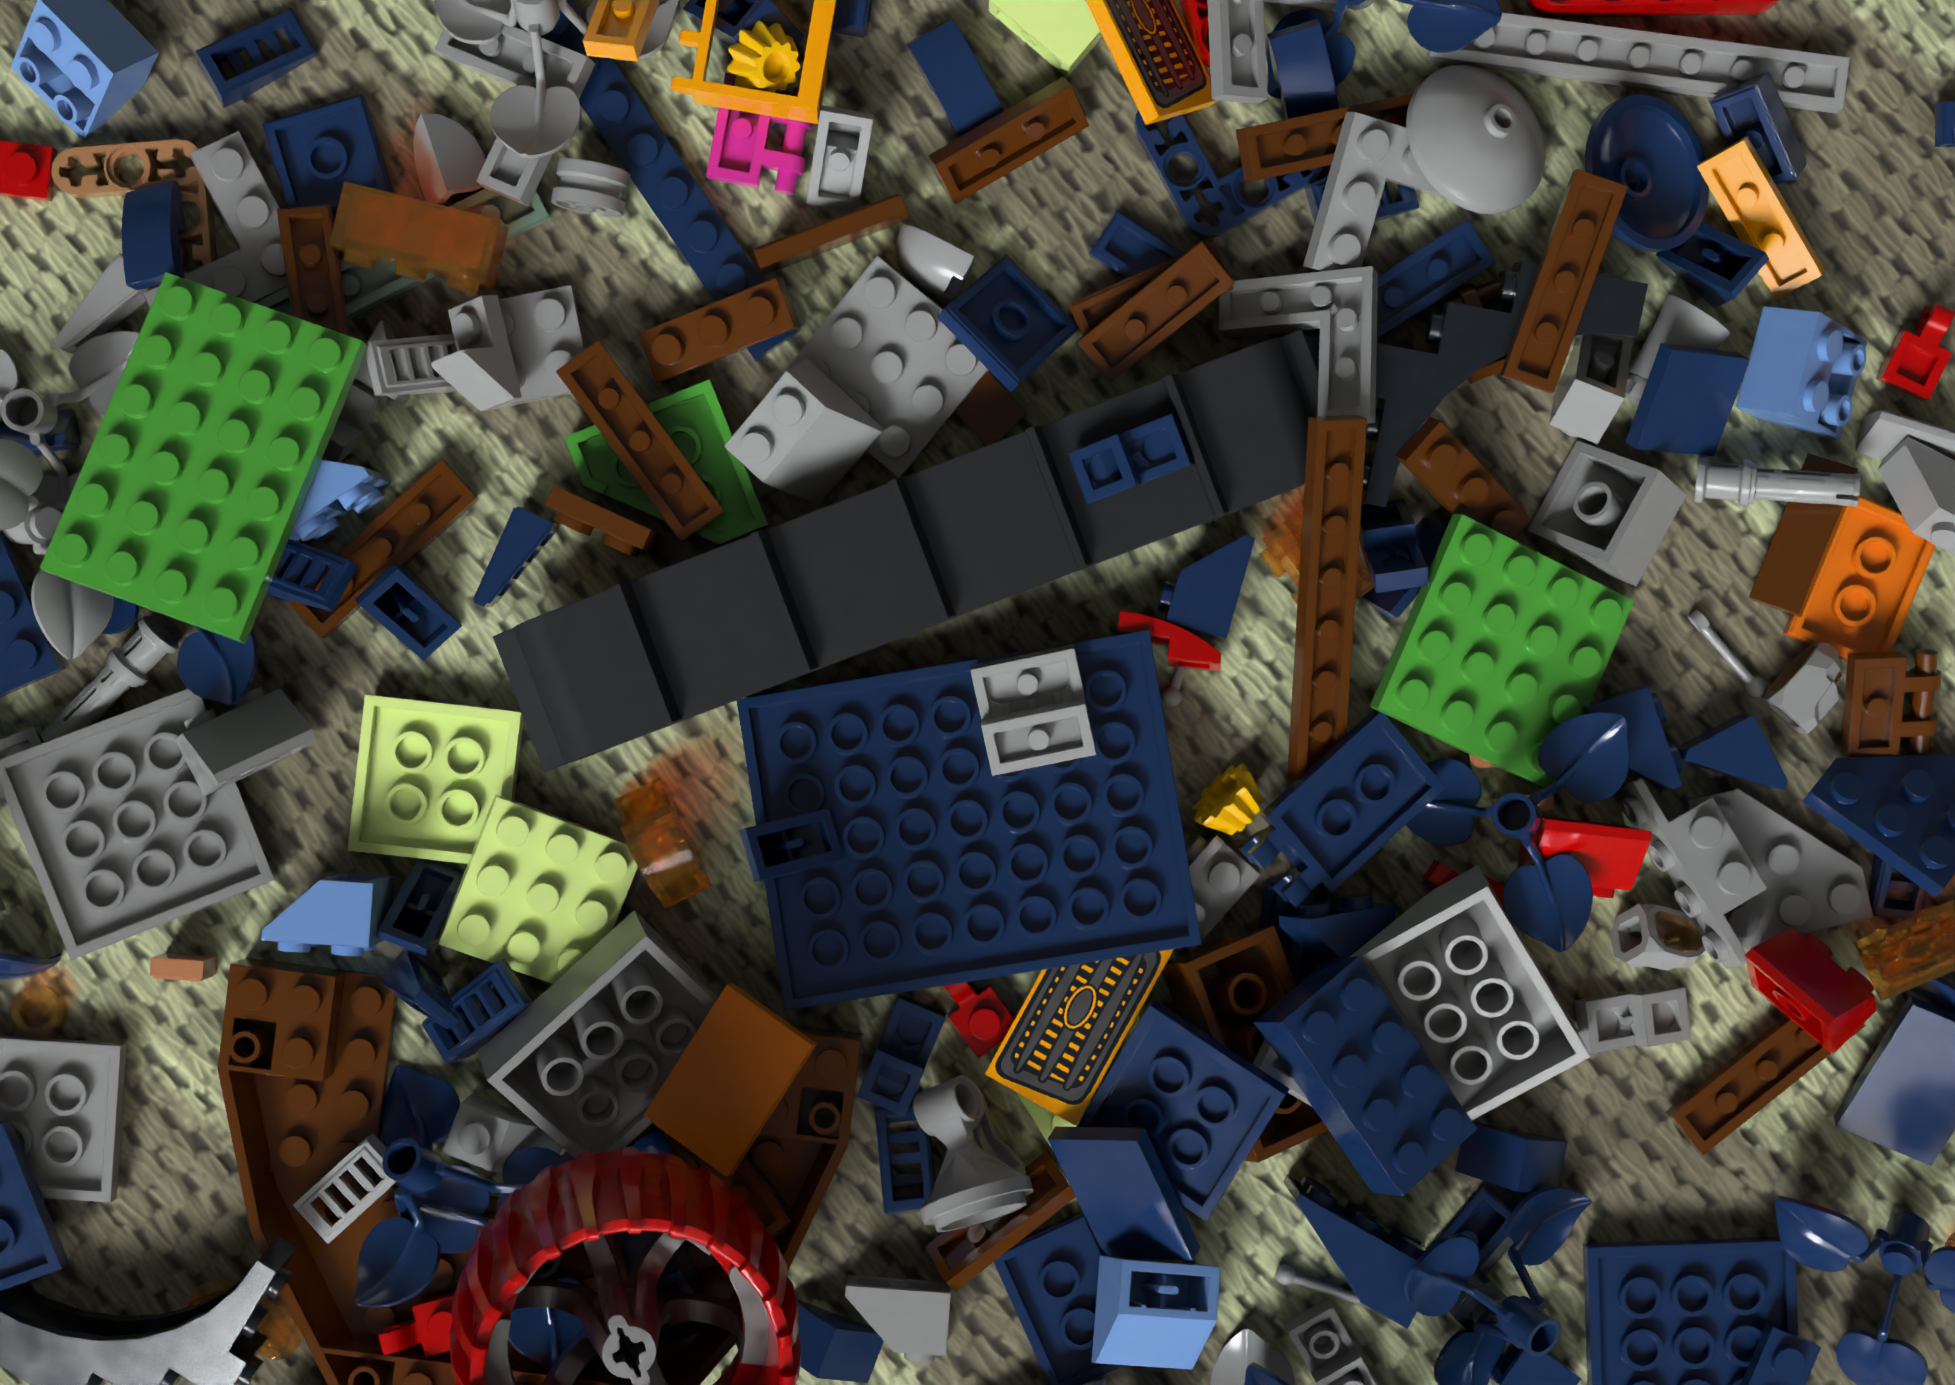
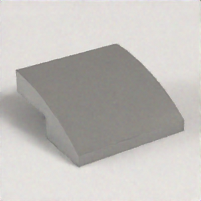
M1074 644L971 665L970 671L981 716V728L992 776L1096 755Z

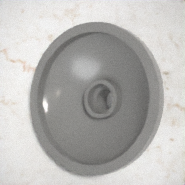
M1452 65L1432 73L1416 88L1407 110L1406 129L1408 141L1419 169L1441 195L1452 203L1472 212L1499 214L1516 208L1535 192L1541 182L1545 168L1544 139L1532 108L1510 83L1480 67Z

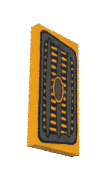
M1085 0L1146 125L1204 109L1218 101L1212 100L1211 79L1173 0Z
M1174 949L1042 970L986 1070L985 1075L1077 1126Z

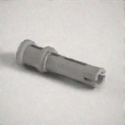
M1698 456L1694 503H1702L1705 498L1737 500L1739 506H1748V504H1753L1754 499L1858 507L1859 498L1857 497L1860 495L1861 473L1846 474L1757 468V463L1752 462L1750 459H1744L1741 464L1708 462L1707 457Z
M144 616L138 622V631L120 649L113 648L107 654L108 658L105 660L107 665L101 670L99 675L68 704L55 720L40 732L42 739L48 742L97 723L131 687L143 686L149 680L147 673L167 653L174 654L180 648L176 639L158 622Z

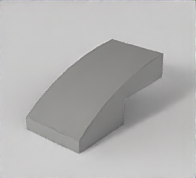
M1685 987L1663 988L1574 1000L1577 1029L1588 1053L1591 1054L1635 1045L1651 1047L1692 1039Z

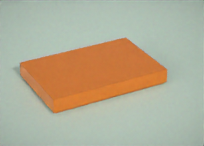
M1861 495L1857 497L1859 498L1858 507L1847 506L1802 617L1790 614L1782 633L1808 645L1817 642L1828 643L1839 651V658L1846 661L1848 660V653L1892 652L1936 547L1933 543L1912 533L1901 512Z
M727 984L643 1116L725 1177L733 1175L817 1043L735 984Z

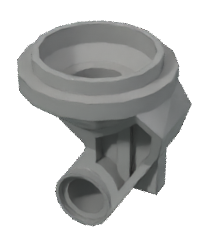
M959 1075L917 1093L914 1098L913 1108L918 1124L924 1132L930 1136H936L947 1147V1153L935 1186L920 1208L924 1225H935L937 1232L952 1231L1001 1217L1027 1205L1025 1196L1034 1191L1030 1177L1026 1175L1025 1164L997 1136L986 1100L976 1083L966 1075Z

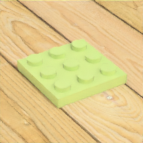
M366 694L363 706L347 851L468 864L495 794L513 801L515 800L524 720L522 712Z
M495 794L437 940L438 944L491 963L505 958L512 970L553 984L613 930L644 850L634 844Z

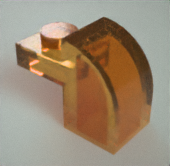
M661 777L614 800L623 824L620 829L629 850L649 887L665 909L712 886L699 850L682 826L670 792Z

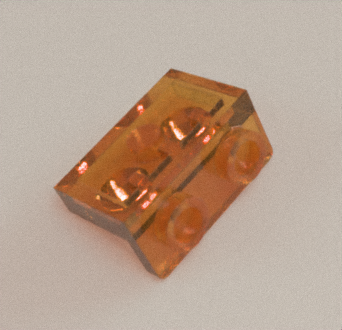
M1953 900L1939 906L1925 908L1916 916L1890 927L1878 928L1868 936L1853 942L1881 1001L1955 971V903Z

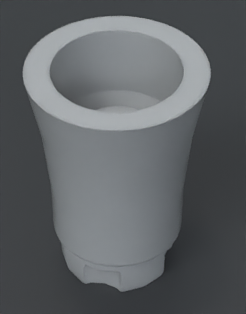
M1667 295L1653 328L1629 366L1625 397L1639 405L1661 343L1715 350L1730 335V332L1716 319L1696 306L1678 297Z

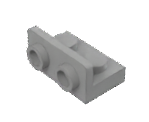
M1211 833L1206 840L1201 835H1198L1186 847L1201 941L1260 876L1256 870L1214 833ZM1198 945L1186 948L1192 952Z

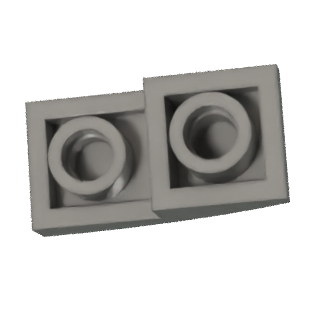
M1328 1298L1283 1323L1317 1385H1377Z

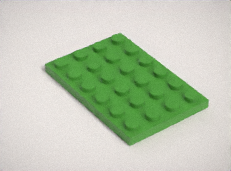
M165 272L40 569L246 644L368 348L362 340Z

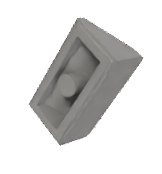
M1880 410L1864 416L1855 447L1858 453L1883 460L1908 436L1955 460V430L1887 410Z

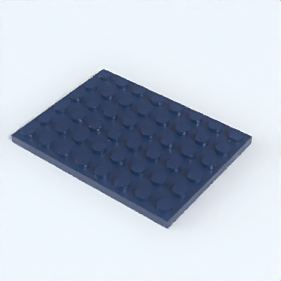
M1149 630L737 700L756 825L829 808L843 854V859L765 882L784 1011L1202 945ZM1074 644L1096 755L992 776L981 728V716L970 671L971 665Z

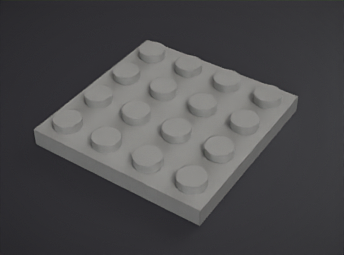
M189 689L0 759L1 789L70 960L276 880L237 782L204 796L176 742L181 733L187 731L184 725L185 721L208 711L203 698L193 694Z

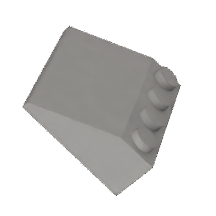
M1479 865L1433 889L1350 956H1359L1471 1120L1590 1058L1578 1029L1518 929L1509 919L1503 904Z
M633 911L486 1044L478 1054L486 1080L572 1157L577 1159L580 1153L592 1150L593 1154L621 1151V1147H626L652 1123L643 1116L718 997L671 945L636 911Z

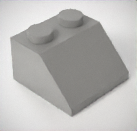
M807 358L783 374L724 447L763 483L820 505L885 429Z
M1577 440L1527 531L1595 570L1637 586L1687 495L1660 470Z
M262 687L245 693L242 699L234 704L236 709L218 717L214 709H210L184 722L187 731L181 733L176 742L204 796L300 752L317 739L313 728L280 688L268 694H265Z

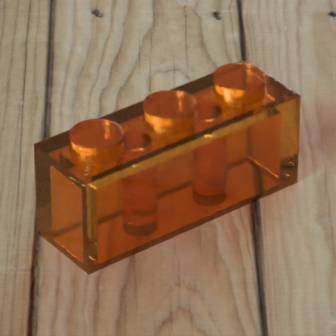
M344 182L329 244L344 253V262L374 269L376 261L396 265L394 273L418 281H426L428 273L448 278L447 287L477 294L479 286L495 289L509 228L497 218Z

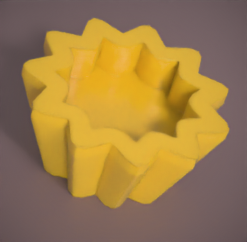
M758 20L752 31L740 29L739 43L728 48L733 60L727 66V71L736 75L735 86L779 93L786 91L788 83L796 81L795 72L801 67L797 60L798 50L793 38L785 35L779 23H774L767 27L764 22Z
M1240 764L1237 768L1230 765L1223 774H1217L1212 780L1211 785L1202 791L1201 799L1193 807L1197 812L1193 818L1196 823L1233 835L1237 830L1240 832L1247 824L1253 822L1254 816L1261 810L1260 804L1263 801V797L1246 765Z

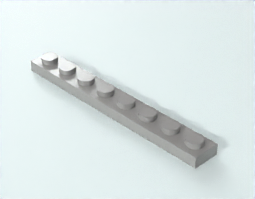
M1502 13L1501 20L1497 25L1486 31L1467 47L1450 53H1436L1428 50L1426 61L1471 65L1487 69L1711 98L1759 74L1769 72L1784 107L1837 114L1844 108L1850 58Z

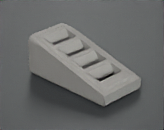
M119 253L102 273L54 339V342L61 350L74 354L84 342L95 336L110 333L147 304L144 293L155 287L135 290L126 286L123 254Z
M453 334L377 340L365 343L368 347L365 354L375 396L449 393L456 391L430 364L432 361L458 351ZM390 354L394 355L399 381L395 380Z
M374 1133L365 1138L293 1205L328 1244L396 1183L383 1170L382 1161L387 1147ZM361 1157L383 1179L378 1185L356 1163ZM347 1170L368 1192L364 1198L342 1176ZM334 1184L354 1207L347 1211L327 1188ZM318 1196L339 1218L333 1226L312 1204Z

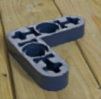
M1139 110L1136 113L1134 129L1142 147L1184 224L1193 235L1199 238L1211 239L1304 190L1308 182L1317 180L1323 167L1306 170L1308 176L1302 177L1300 172L1286 175L1280 181L1287 187L1283 191H1279L1276 177L1263 179L1268 188L1267 197L1262 202L1249 203L1241 197L1239 192V183L1244 178L1243 168L1241 167L1218 180L1183 115L1172 117L1166 126V130L1172 142L1179 135L1183 137L1185 142L1171 146L1160 156L1156 148L1164 147V139L1157 129L1148 132L1145 128L1146 123ZM1177 155L1191 157L1196 162L1198 168L1196 177L1185 183L1174 180L1168 170L1169 161ZM1204 180L1210 186V188L1203 189L1201 192L1205 203L1209 207L1218 205L1221 209V212L1216 217L1217 226L1211 227L1207 221L1198 223L1195 220L1200 206L1194 195L1187 202L1181 196V194L1194 191Z

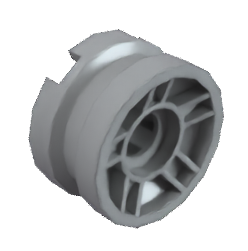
M561 158L558 160L556 174L560 176L559 186L553 188L551 203L579 213H601L602 217L621 218L624 215L626 203L621 200L622 191L629 187L631 174L620 168L594 161L573 158Z

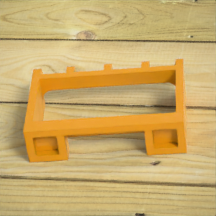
M706 0L701 32L681 30L679 36L680 44L698 48L692 79L672 77L670 89L678 93L692 95L695 104L818 124L828 76L826 60L837 0H814L798 97L706 81L720 1Z

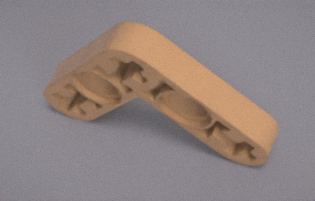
M171 139L73 147L63 150L56 156L51 170L53 181L59 189L75 198L126 195L127 192L175 180L179 183L182 204L194 203L198 206L201 213L198 225L194 229L187 231V233L178 235L179 240L194 242L202 239V246L191 244L193 259L203 265L217 260L212 197L195 165L194 167L186 168V177L181 178V175L173 169L157 170L152 156L153 153H157L156 159L162 163H175L179 161L180 153L184 152L185 156L191 159L190 153L200 149L187 140ZM131 155L139 156L144 164V173L141 178L133 183L122 182L118 174V166L121 160ZM101 157H105L104 166L101 162ZM78 160L89 169L103 168L108 185H104L105 178L96 174L83 176L81 178V185L78 186L75 181L67 178V171L75 170L76 161ZM157 171L161 178L160 181H156ZM180 245L182 263L185 266L188 264V249Z

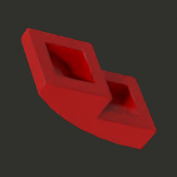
M1120 611L1118 635L1149 630L1152 644L1169 645L1168 666L1220 672L1221 653L1195 634L1158 618Z

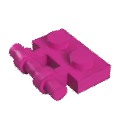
M725 72L723 84L735 86L736 75ZM799 87L793 88L792 96L798 97ZM719 108L706 173L707 178L759 189L763 168L777 171L774 191L781 194L794 195L798 176L804 175L806 159L802 157L806 130H812L813 123ZM771 122L786 126L781 152L767 149Z

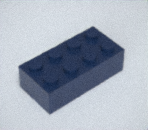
M1359 956L1329 958L1254 1021V1024L1273 1048L1279 1060L1298 1084L1309 1103L1372 1193L1404 1196L1477 1130L1475 1124Z

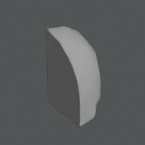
M421 113L415 126L413 141L414 160L419 183L428 210L431 212L453 205L454 202L451 196L453 194L471 191L477 193L485 189L476 180L486 158L475 137L460 123L440 114Z
M906 224L901 225L895 246L897 264L903 276L930 299L946 307L957 297L974 265V256L926 231Z

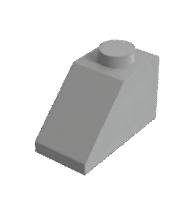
M1578 335L1554 395L1549 422L1550 426L1560 429L1571 437H1580L1596 444L1599 443L1625 399L1633 337L1618 338Z
M1907 436L1882 460L1878 470L1911 532L1933 543L1936 547L1955 555V460Z
M471 1094L459 1106L442 1153L492 1172L503 1173L506 1159L520 1149L542 1147L560 1154L562 1147L525 1114Z
M848 1275L845 1297L893 1352L904 1353L905 1359L914 1362H931L935 1360V1355L946 1356L951 1288L945 1282Z

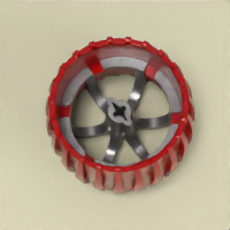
M621 1147V1151L593 1154L592 1150L582 1152L577 1159L565 1162L555 1168L553 1164L538 1172L535 1180L527 1184L522 1190L519 1188L515 1189L502 1202L495 1220L490 1219L474 1241L467 1264L463 1268L458 1281L452 1308L450 1357L455 1385H517L510 1366L507 1346L511 1312L518 1308L547 1307L562 1310L579 1318L584 1326L554 1363L541 1385H572L585 1365L597 1354L612 1374L621 1378H630L633 1385H668L656 1353L661 1326L674 1321H695L711 1324L729 1331L734 1337L738 1352L731 1363L724 1367L721 1371V1377L713 1385H796L801 1363L800 1314L793 1283L787 1277V1264L774 1237L764 1229V1224L750 1204L738 1193L730 1191L722 1179L706 1168L698 1166L695 1169L685 1164L680 1157L661 1151L660 1155L639 1152L635 1147ZM628 1231L629 1234H641V1231L657 1232L638 1258L627 1282H624L606 1235ZM685 1240H688L708 1255L712 1254L722 1265L738 1295L740 1304L724 1298L694 1293L656 1294V1287L666 1264L674 1252ZM583 1242L596 1279L598 1293L574 1283L546 1279L538 1280L531 1279V1277L546 1261L556 1259L562 1255V1251ZM618 1327H621L624 1333H619Z

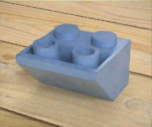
M37 0L11 68L57 114L62 122L67 124L83 141H86L145 84L159 52L108 0Z
M1763 306L1749 357L1750 361L1743 378L1736 407L1759 420L1840 441L1843 427L1848 423L1852 414L1853 405L1851 398L1857 376L1861 374L1865 367V347L1867 341L1821 312Z
M321 459L289 539L305 543L312 539L315 544L328 539L341 528L338 520L353 509H355L357 514H361L379 503L384 498L380 490L391 482L385 474L362 466Z
M343 872L321 879L262 929L261 941L278 942V950L284 952H310L311 947H321L323 945H331V954L341 956H362L364 951L375 950L376 944L385 941L377 937V931L393 904L395 876Z
M1100 1255L1091 1362L1192 1370L1217 1321L1221 1267L1191 1262Z

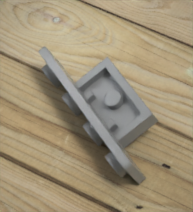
M1642 778L1623 785L1619 791L1623 797L1620 803L1624 814L1634 826H1640L1641 829L1652 831L1648 853L1654 864L1662 872L1667 871L1677 890H1675L1674 894L1680 908L1690 918L1694 917L1704 932L1702 943L1709 956L1716 963H1722L1726 969L1744 965L1746 963V951L1724 914L1765 891L1767 887L1713 797L1667 821Z

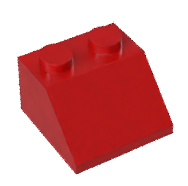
M1541 816V824L1538 830L1531 836L1542 854L1544 862L1561 854L1574 857L1584 866L1592 882L1593 896L1614 898L1615 889L1632 890L1651 842L1652 831L1627 825ZM1520 841L1518 868L1525 865L1535 866L1532 857Z
M1791 927L1751 948L1745 954L1751 986L1832 1055L1876 1011L1875 995L1871 993L1875 989L1872 983L1856 969L1850 967L1845 971L1830 959L1833 956L1832 951L1815 935L1809 933L1804 937Z

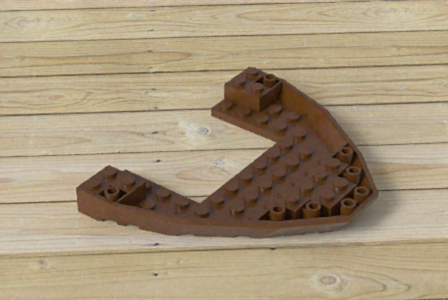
M244 958L231 963L218 1061V1074L250 1231L262 1255L278 1237L297 1248L286 1268L293 1271V1274L281 1293L328 1385H455L450 1351L425 1358L422 1343H418L402 1351L383 1355L378 1334L382 1333V1329L386 1326L415 1319L412 1310L415 1302L456 1291L461 1272L467 1264L471 1248L454 1254L441 1252L440 1263L433 1279L426 1288L411 1299L389 1307H362L354 1303L358 1283L359 1253L366 1236L373 1227L388 1218L400 1217L394 1198L400 1185L394 1184L329 1244L293 1206L365 1138L374 1133L381 1140L383 1109L387 1091L398 996L381 983L380 977L383 974L254 958ZM792 1025L816 1042L817 1045L746 1153L793 1218L791 1223L773 1235L787 1264L788 1271L848 1147L863 1033ZM361 1157L356 1163L375 1182L376 1171ZM348 1170L342 1175L362 1198L368 1194ZM334 1184L327 1188L347 1211L354 1207ZM319 1196L312 1202L315 1208L332 1226L339 1220ZM489 1196L488 1207L482 1216L495 1220L499 1197ZM478 1225V1235L483 1229V1226ZM628 1231L606 1235L624 1282H627L628 1277L620 1240L635 1235L629 1234ZM685 1240L683 1243L689 1252L705 1295L724 1298L740 1304L738 1295L722 1265L712 1254L708 1255L692 1242ZM583 1242L562 1251L558 1269L547 1279L554 1280L562 1276H571L577 1279L584 1287L598 1293L596 1279ZM718 1326L669 1345L665 1343L659 1334L656 1357L668 1385H700L736 1343L729 1331ZM618 1327L619 1333H624L623 1329ZM508 1339V1356L517 1385H541L549 1372L535 1361L520 1353ZM597 1354L585 1365L572 1385L633 1384L630 1378H621L612 1374Z

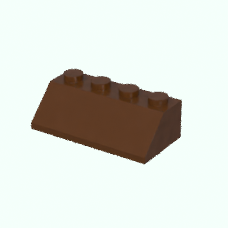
M1274 925L1202 946L1192 952L1167 961L1162 970L1178 1015L1252 1064L1265 1039L1254 1024V1021L1296 987ZM1287 1093L1245 1161L1259 1163L1328 1131V1128L1313 1107Z

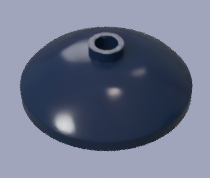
M1630 95L1605 107L1597 116L1590 129L1586 143L1584 164L1585 172L1628 186L1612 232L1633 248L1646 252H1661L1685 243L1699 228L1707 209L1709 186L1697 168L1699 163L1705 160V156L1690 124L1674 107L1654 96Z

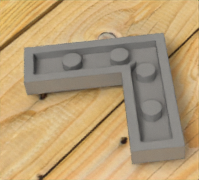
M1207 0L1212 100L1257 104L1268 99L1263 1L1334 11V6L1338 1Z
M504 25L500 36L493 42L487 44H468L455 39L444 28L434 49L443 58L513 87L528 85L536 88L529 32L514 26ZM541 38L546 88L555 86L568 87L575 92L579 100L595 63L588 56ZM496 138L476 182L490 191L529 206L553 154L534 159L521 158Z
M1357 112L1345 113L1303 267L1316 271L1362 267L1386 180L1445 198L1430 184L1419 169L1410 149L1407 129L1405 127Z
M239 131L191 152L190 157L239 250L184 274V279L253 303L287 287L277 215L279 207ZM159 286L144 293L149 307L152 305Z
M1373 266L1234 281L1233 290L1220 295L1218 331L1224 338L1295 332L1301 329L1302 331L1320 329L1318 416L1359 415L1367 419V424L1375 423L1378 273Z

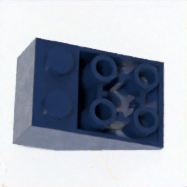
M1287 1175L1283 1181L1360 1302L1408 1329L1417 1311L1411 1307L1405 1298L1404 1282L1409 1271L1416 1266L1418 1258L1426 1251L1425 1248L1420 1246L1422 1242L1396 1226L1393 1227L1391 1233H1388L1384 1230L1385 1227L1375 1220L1376 1216L1372 1212L1349 1200L1345 1208L1337 1204L1338 1200L1330 1195L1331 1190L1309 1176L1304 1175L1299 1182Z

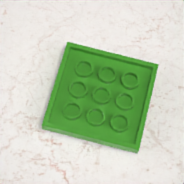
M1453 514L1428 570V585L1421 586L1369 707L1543 789L1553 784L1557 779L1546 774L1539 766L1538 754L1544 738L1555 727L1567 720L1585 715L1584 707L1590 705L1634 600L1463 514Z

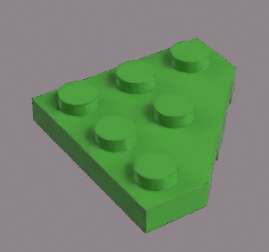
M710 379L648 403L647 406L725 510L724 514L700 530L696 535L723 545L768 527V521L746 466L724 447L733 434L712 381ZM595 425L564 437L583 486L665 521Z

